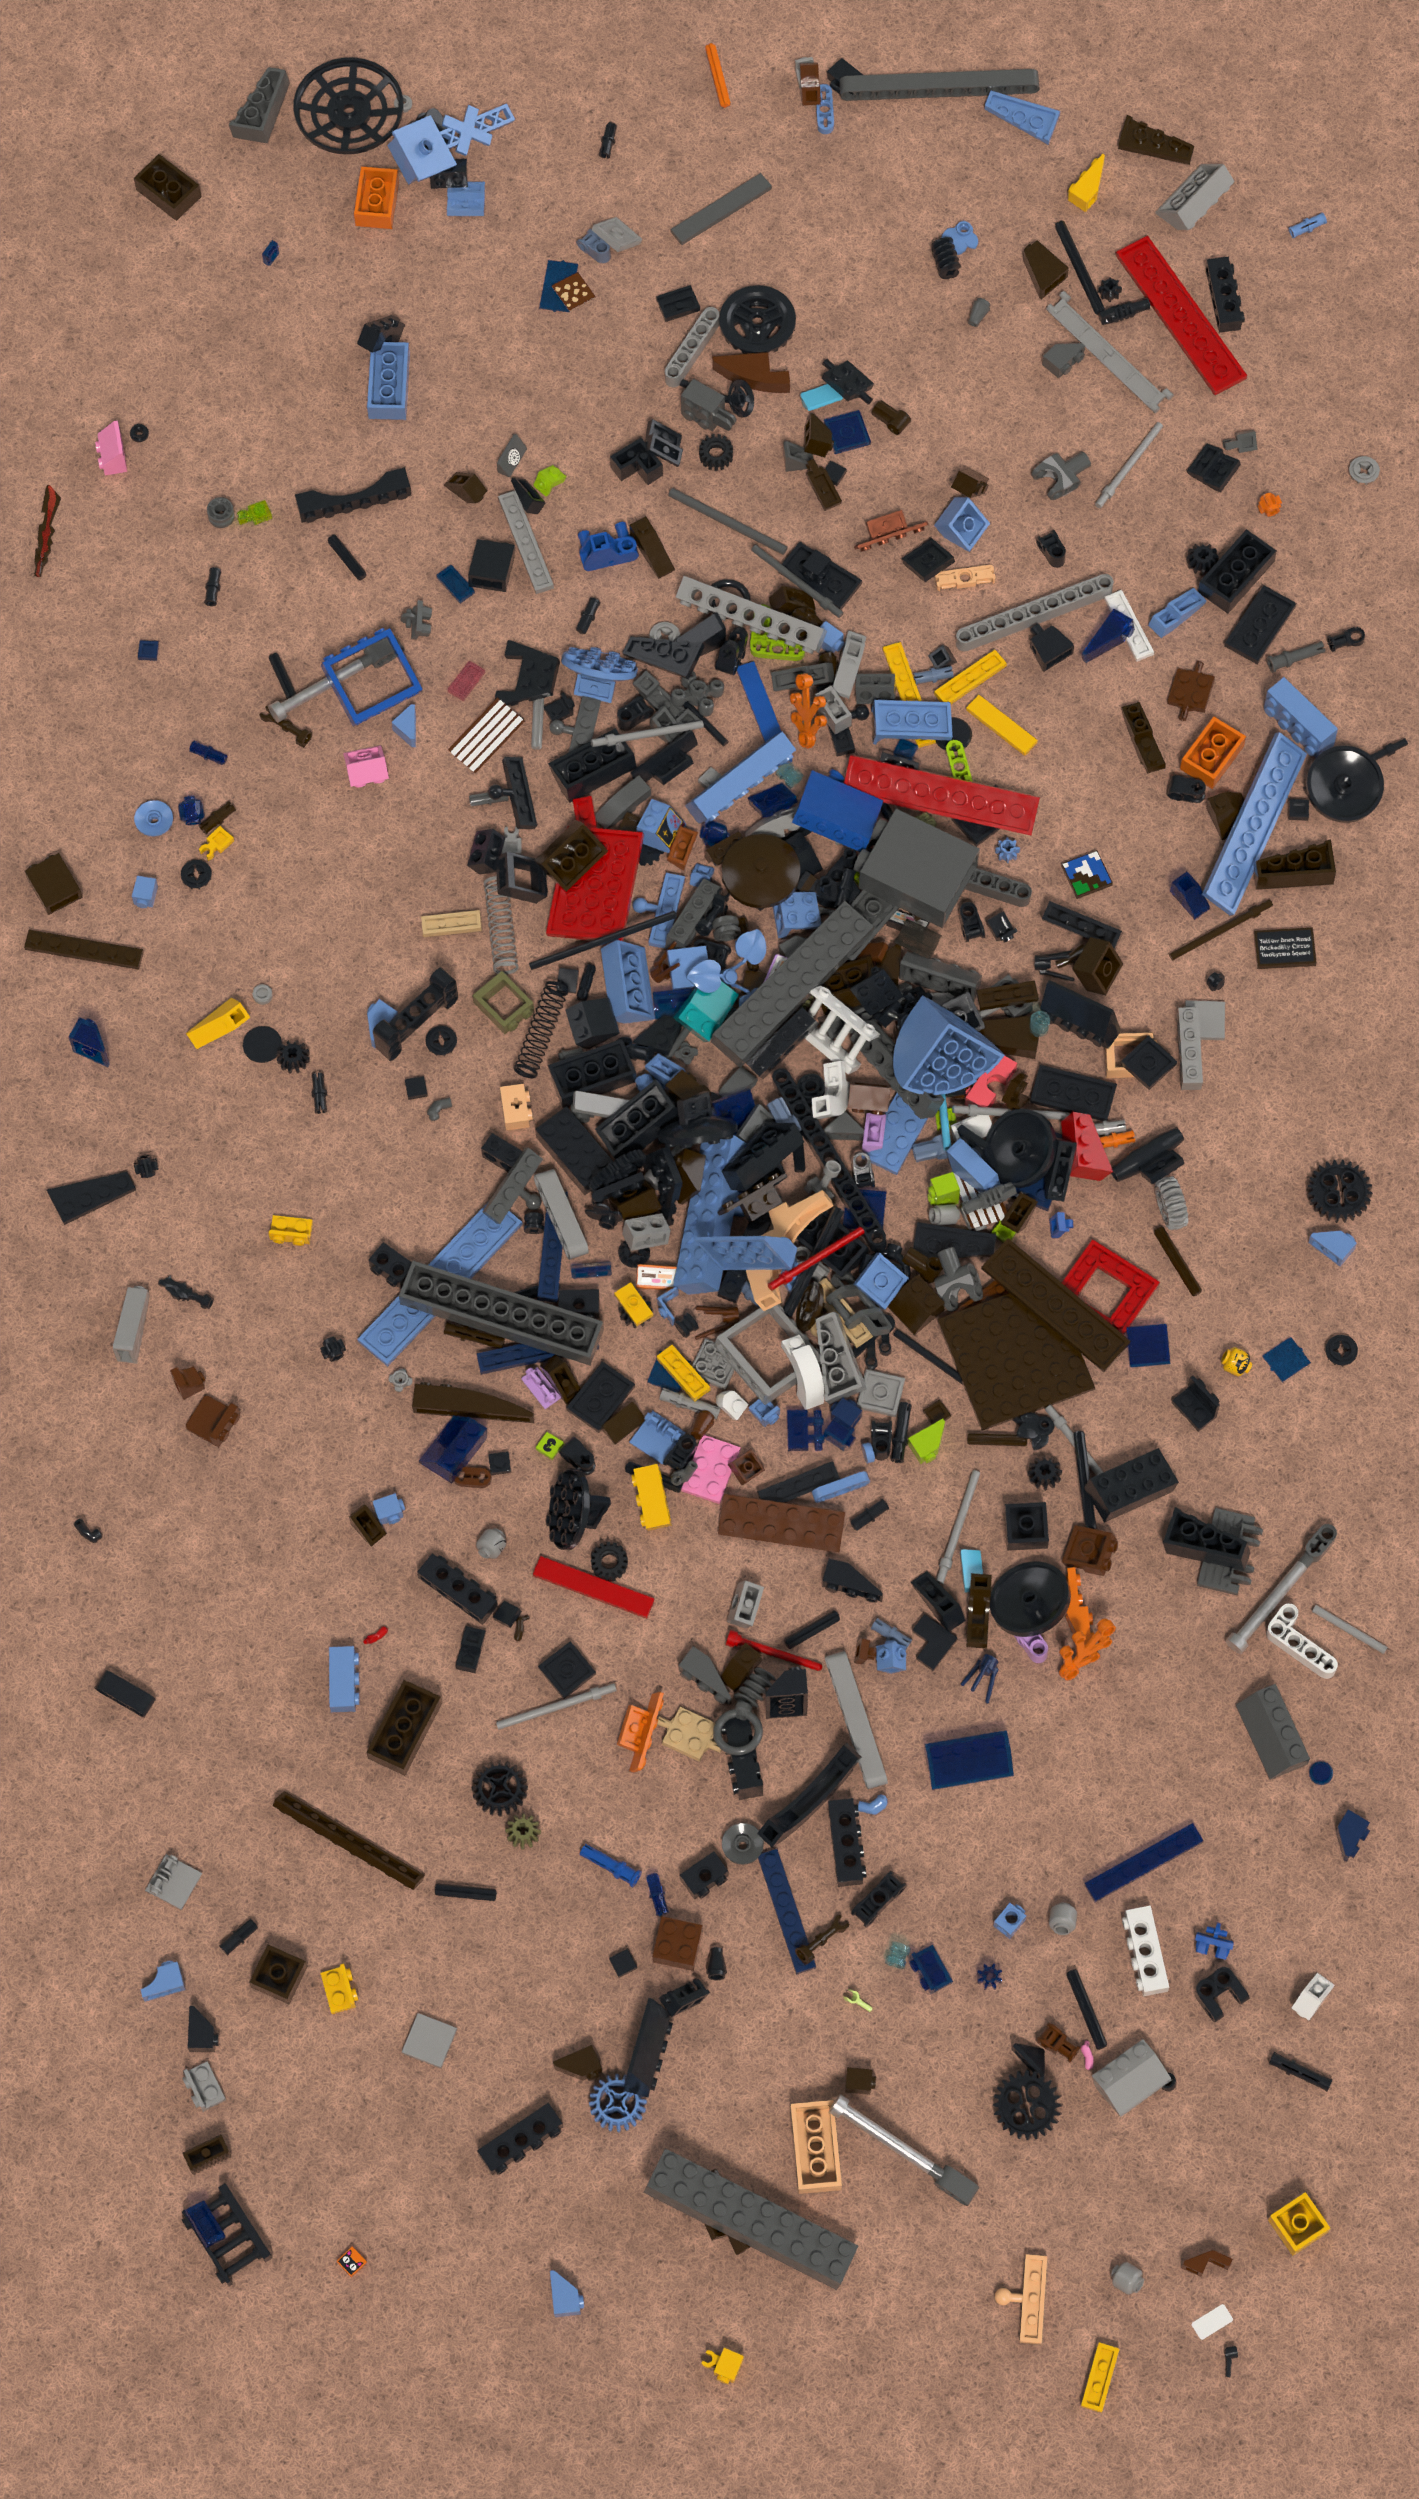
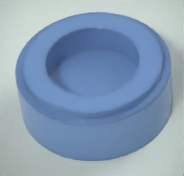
M871 1443L862 1444V1452L866 1463L874 1462L875 1455Z

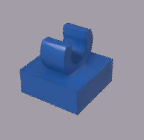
M1057 1212L1049 1219L1051 1238H1060L1065 1232H1069V1228H1074L1073 1220H1065V1212Z

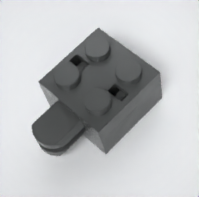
M692 379L681 394V414L685 419L698 423L701 428L709 429L713 432L718 425L730 431L732 425L736 423L735 416L725 411V396L699 381Z

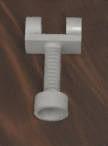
M830 1160L824 1166L823 1171L825 1175L821 1181L815 1177L807 1182L804 1190L809 1195L812 1190L815 1193L823 1190L831 1200L834 1198L833 1193L827 1186L832 1178L838 1176L841 1166L838 1162Z

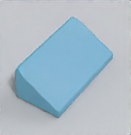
M828 384L800 394L803 407L808 411L843 399Z
M962 1549L960 1550L965 1593L970 1592L971 1573L983 1574L981 1551Z

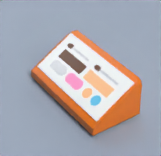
M638 1264L636 1288L673 1289L677 1267Z

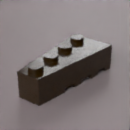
M1331 839L1319 845H1308V848L1302 850H1291L1288 854H1277L1257 860L1254 868L1256 890L1334 885L1336 875Z

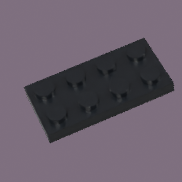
M799 542L782 565L823 597H828L836 607L842 610L862 585V580L831 561L830 570L818 585L813 581H807L802 575V565L814 550Z
M1263 585L1226 640L1224 647L1258 665L1296 608L1297 603Z
M1040 1065L1030 1103L1069 1113L1089 1114L1092 1119L1108 1121L1117 1084Z

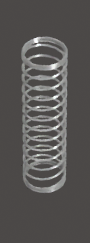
M493 876L483 882L486 893L485 899L487 900L486 906L488 907L487 913L489 914L488 921H490L488 926L491 928L489 933L492 935L490 937L492 942L491 948L493 949L491 953L494 956L492 961L495 963L493 970L499 974L501 971L497 970V967L515 965L516 968L503 971L505 974H511L519 968L518 960L514 958L517 953L513 951L516 946L512 944L515 942V939L511 937L515 934L514 931H511L514 927L510 923L513 918L509 916L512 914V911L509 910L511 904L508 903L511 898L503 895L489 894L497 891V886H491L497 884V882L486 885L491 880H497V876ZM498 897L509 898L508 900L503 902L490 901ZM488 902L495 903L490 907L488 906ZM498 904L509 905V907L503 909L491 908ZM489 909L496 910L492 913H489ZM499 911L510 912V914L504 916L492 915ZM499 918L511 919L510 921L504 923L493 922L494 920ZM491 923L497 924L493 927L490 926ZM500 925L512 926L511 928L504 930L494 929L495 927ZM491 930H495V931H498V932L492 934V933H491ZM501 932H512V933H513L512 935H509V936H503V937L495 936V934H498V933H501ZM492 937L499 938L495 941H492ZM502 939L514 940L510 943H496V941ZM493 943L499 946L493 948ZM502 946H514L511 950H497V948ZM494 950H495V951H498V952H500V953L494 955L493 952H494ZM503 953H515L511 957H498V955ZM495 957L501 959L497 962L494 961Z

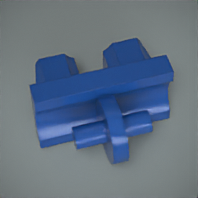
M1217 1922L1215 1928L1207 1926L1206 1932L1214 1934L1213 1936L1199 1932L1196 1933V1952L1207 1955L1209 1944L1217 1946L1215 1957L1226 1960L1230 1950L1233 1949L1234 1941L1218 1938V1935L1227 1937L1228 1931L1221 1930V1923Z

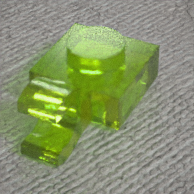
M265 500L247 506L248 511L242 510L237 512V519L240 525L250 521L257 525L272 519V514Z

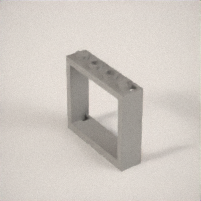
M779 1304L766 1311H763L761 1308L757 1309L719 1335L714 1344V1347L764 1405L797 1384V1378L794 1371L770 1388L729 1341L761 1318L770 1314L790 1338L800 1335L806 1346L810 1345L819 1367H821L820 1351L811 1345L809 1338L798 1330L796 1323L786 1316Z

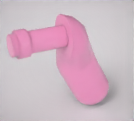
M1086 2040L1084 2045L1081 2046V2052L1085 2057V2068L1092 2070L1094 2067L1093 2055L1089 2048V2041Z

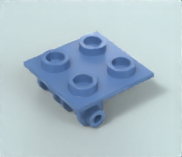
M652 1411L646 1414L644 1423L629 1443L663 1465L667 1454L686 1432Z

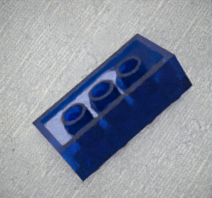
M1007 1730L925 1744L924 1752L932 1790L1014 1776Z

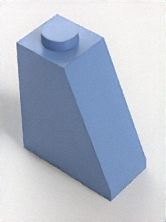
M959 1138L946 1151L952 1172L979 1192L983 1193L985 1190L1000 1185L998 1174L963 1139Z

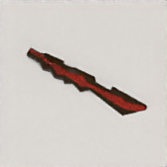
M50 485L46 486L41 513H45L43 523L39 525L38 549H35L34 576L36 577L42 576L43 568L48 563L47 557L51 553L50 546L53 544L51 537L55 532L51 524L61 501V497Z

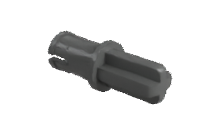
M487 790L486 793L470 795L469 801L471 806L485 804L491 806V803L507 802L508 796H502L498 800H493L489 797Z

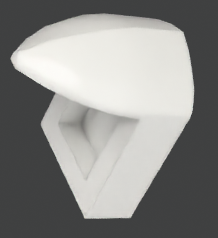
M724 1391L716 1396L717 1406L733 1420H738L749 1405L735 1391Z

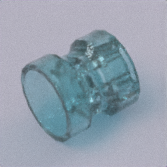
M790 761L783 764L776 773L780 779H784L785 784L790 789L796 786L803 778V774L799 770H795L794 765Z
M1036 1011L1030 1019V1031L1038 1037L1046 1035L1049 1031L1050 1017L1044 1011Z
M891 1942L889 1947L890 1954L886 1956L885 1963L897 1969H905L906 1956H909L911 1948L899 1942Z

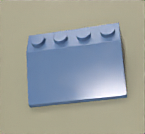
M725 1236L695 1237L694 1239L721 1270H791L797 1252V1247L786 1237Z

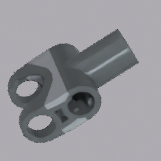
M1080 452L1067 461H1064L1056 453L1041 462L1033 470L1031 476L1034 480L1043 477H1051L1056 480L1057 483L1047 494L1050 500H1056L1080 486L1081 481L1076 475L1089 468L1091 462L1085 452Z
M954 1247L938 1252L937 1254L945 1274L936 1277L934 1283L939 1297L945 1302V1308L950 1312L958 1309V1292L961 1288L970 1295L973 1301L981 1300L983 1290L974 1265L968 1263L961 1266Z

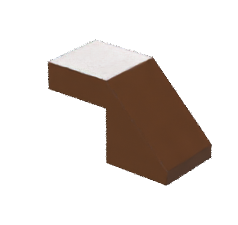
M818 62L801 63L802 105H821Z
M1211 2250L1185 2260L1181 2268L1201 2277L1208 2262L1228 2270L1233 2259Z

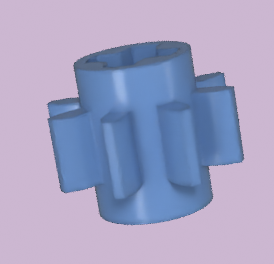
M1008 837L1003 842L999 840V847L995 850L996 854H1000L999 861L1003 859L1009 863V860H1017L1016 853H1020V847H1015L1016 840H1009Z

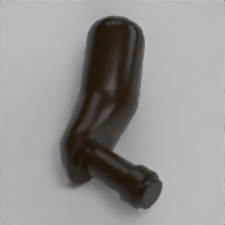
M528 1615L517 1618L514 1635L515 1641L522 1640L524 1633L523 1621L529 1620L530 1617Z

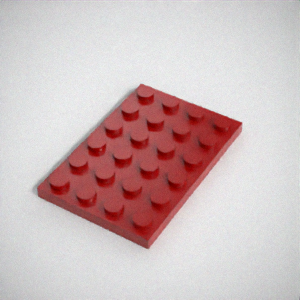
M587 827L608 852L567 892L556 883L546 930L547 936L594 940L626 928L644 839L643 832Z

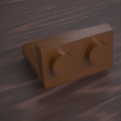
M204 1396L187 1422L186 1429L219 1448L222 1442H225L228 1438L229 1431L233 1425L237 1424L240 1418L239 1408L233 1403L226 1406L210 1396Z

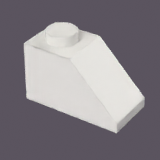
M1317 1973L1302 1991L1292 2009L1299 2016L1310 2020L1335 1985Z

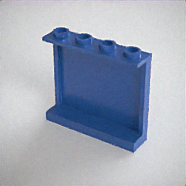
M812 770L805 784L804 792L792 823L861 852L863 849H866L871 839L883 800Z

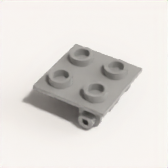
M166 1854L145 1891L182 1910L202 1873L178 1861L177 1857Z

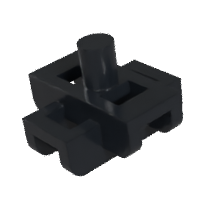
M921 986L905 991L903 997L906 1001L901 1003L904 1010L900 1014H910L922 995L930 1000L933 998L929 992L925 993Z

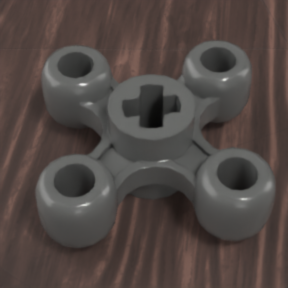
M694 671L689 680L681 677L682 686L688 689L685 691L674 689L670 698L672 705L681 707L688 701L693 706H699L698 711L702 716H710L714 710V703L707 697H721L724 692V683L720 680H713L709 685H706L705 682L696 680L697 676Z

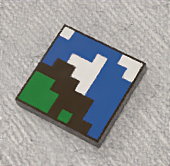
M1097 850L1061 864L1076 899L1113 886V882Z

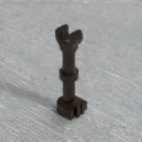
M268 706L265 707L266 711L269 712L268 715L259 714L262 721L273 722L282 727L283 731L297 736L295 742L303 748L312 738L311 731L308 729L302 731L293 726L289 720L276 722Z
M841 1915L836 1916L831 1927L823 1933L817 1934L815 1939L807 1946L801 1944L795 1949L797 1957L804 1965H808L814 1960L815 1956L812 1952L816 1948L824 1946L827 1940L835 1933H843L850 1925L849 1923H846L844 1926L838 1923L842 1918Z

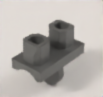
M417 600V606L407 609L406 613L401 615V622L406 624V628H411V639L417 640L419 636H429L431 624L422 623V619L430 620L432 608L423 606V601Z

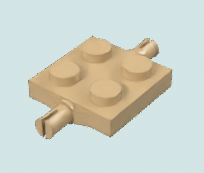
M682 1707L679 1708L676 1716L671 1721L659 1716L657 1724L667 1729L662 1745L699 1762L709 1748L721 1753V1749L713 1741L715 1722Z

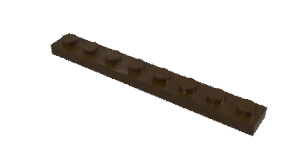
M284 1791L275 1799L272 1806L281 1813L287 1814L298 1823L307 1826L315 1833L332 1841L333 1844L344 1848L350 1854L359 1857L367 1862L368 1865L379 1869L387 1876L402 1883L405 1887L414 1890L423 1881L425 1876L423 1873Z

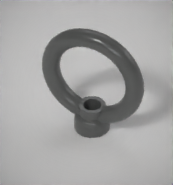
M737 1702L735 1709L723 1713L717 1719L713 1729V1737L715 1743L722 1751L731 1755H744L753 1751L759 1745L763 1736V1727L759 1718L751 1712L752 1706L750 1704ZM735 1717L740 1720L748 1719L755 1729L753 1739L741 1747L728 1745L723 1740L721 1734L723 1725Z

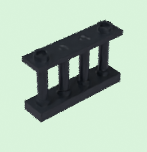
M224 2183L218 2187L221 2194L218 2195L217 2199L191 2216L188 2215L186 2210H183L184 2218L181 2220L187 2230L193 2229L218 2269V2272L215 2274L222 2284L226 2282L230 2287L233 2285L229 2280L230 2276L257 2258L258 2260L263 2258L266 2263L272 2259V2256L228 2186ZM228 2204L232 2209V2212L229 2213L230 2216L200 2234L195 2223L220 2206ZM240 2222L244 2228L240 2231L241 2234L212 2252L206 2241L233 2223L237 2224ZM251 2240L255 2246L252 2249L253 2251L223 2270L217 2259L244 2241L248 2242Z

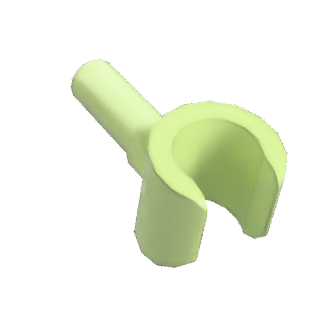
M848 1989L853 1993V1997L849 1999L843 1996L844 2000L856 2003L871 2012L873 2008L859 1998L858 1992Z

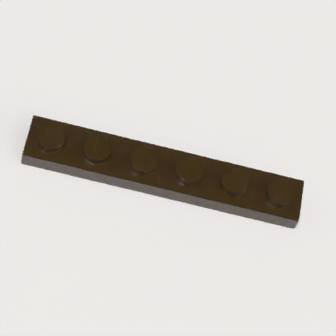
M28 930L24 945L25 950L138 970L140 969L144 953L143 949L35 930Z

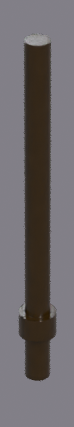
M1269 899L1258 906L1254 905L1248 908L1247 912L1171 952L1169 957L1173 961L1248 919L1260 916L1261 912L1273 906L1272 901Z

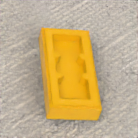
M631 1282L614 1292V1296L636 1327L653 1317V1312Z

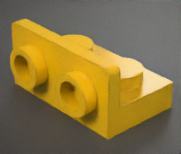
M273 1215L271 1230L268 1233L269 1238L278 1244H283L284 1242H292L297 1246L310 1244L313 1220Z
M343 1963L340 1964L339 1968L321 1972L331 2014L356 2008L355 2001H358L356 1989H351L349 1981L353 1980L350 1968L346 1969Z

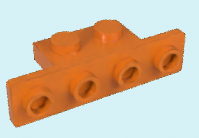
M662 1692L651 1695L647 1711L633 1705H629L617 1745L635 1752L629 1769L630 1772L641 1771L646 1764V1752L652 1744V1732L657 1726V1715L664 1703L662 1699L664 1693Z

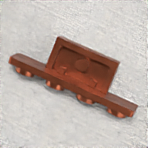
M902 510L867 521L865 523L871 541L856 545L854 548L855 550L860 549L862 552L871 549V544L878 542L880 546L889 543V538L896 537V540L906 537V532L913 530L915 534L924 531V526L929 525L928 521L908 528Z

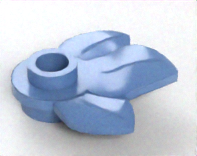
M966 221L959 222L955 228H948L941 237L953 238L957 255L964 253L967 247L976 249L978 245V237L973 233L971 224Z

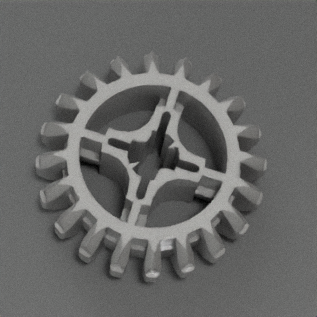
M1167 1176L1158 1180L1155 1183V1194L1166 1227L1169 1230H1178L1187 1226L1189 1220L1187 1207L1178 1181L1173 1176Z

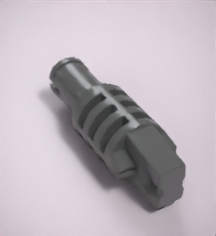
M1010 1182L994 1186V1188L985 1190L983 1193L980 1192L977 1197L961 1203L963 1211L967 1215L981 1208L988 1209L999 1204V1202L1002 1203L1009 1197L1017 1194L1016 1188Z

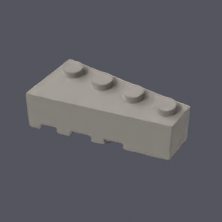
M831 1312L817 1318L816 1327L818 1344L820 1346L825 1402L832 1404L841 1400L842 1397L847 1398L864 1391L867 1387L839 1314Z

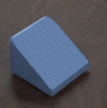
M696 863L691 873L690 885L698 887L703 879L711 882L715 868Z

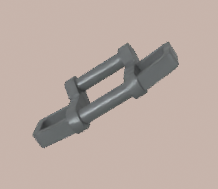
M850 1272L842 1278L838 1274H834L830 1282L837 1290L826 1297V1301L829 1305H833L845 1321L846 1327L853 1329L862 1322L873 1336L888 1334L892 1328L883 1311L876 1307L869 1297L853 1285L856 1278ZM841 1280L847 1281L850 1285L844 1286ZM858 1296L868 1309L860 1310L853 1316H850L840 1303V1300L842 1298ZM878 1319L882 1327H876L872 1321Z

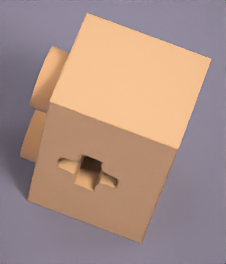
M524 1084L500 1087L506 1130L530 1127L529 1121L533 1120L531 1108L527 1109L526 1103L530 1102L529 1090L525 1091Z

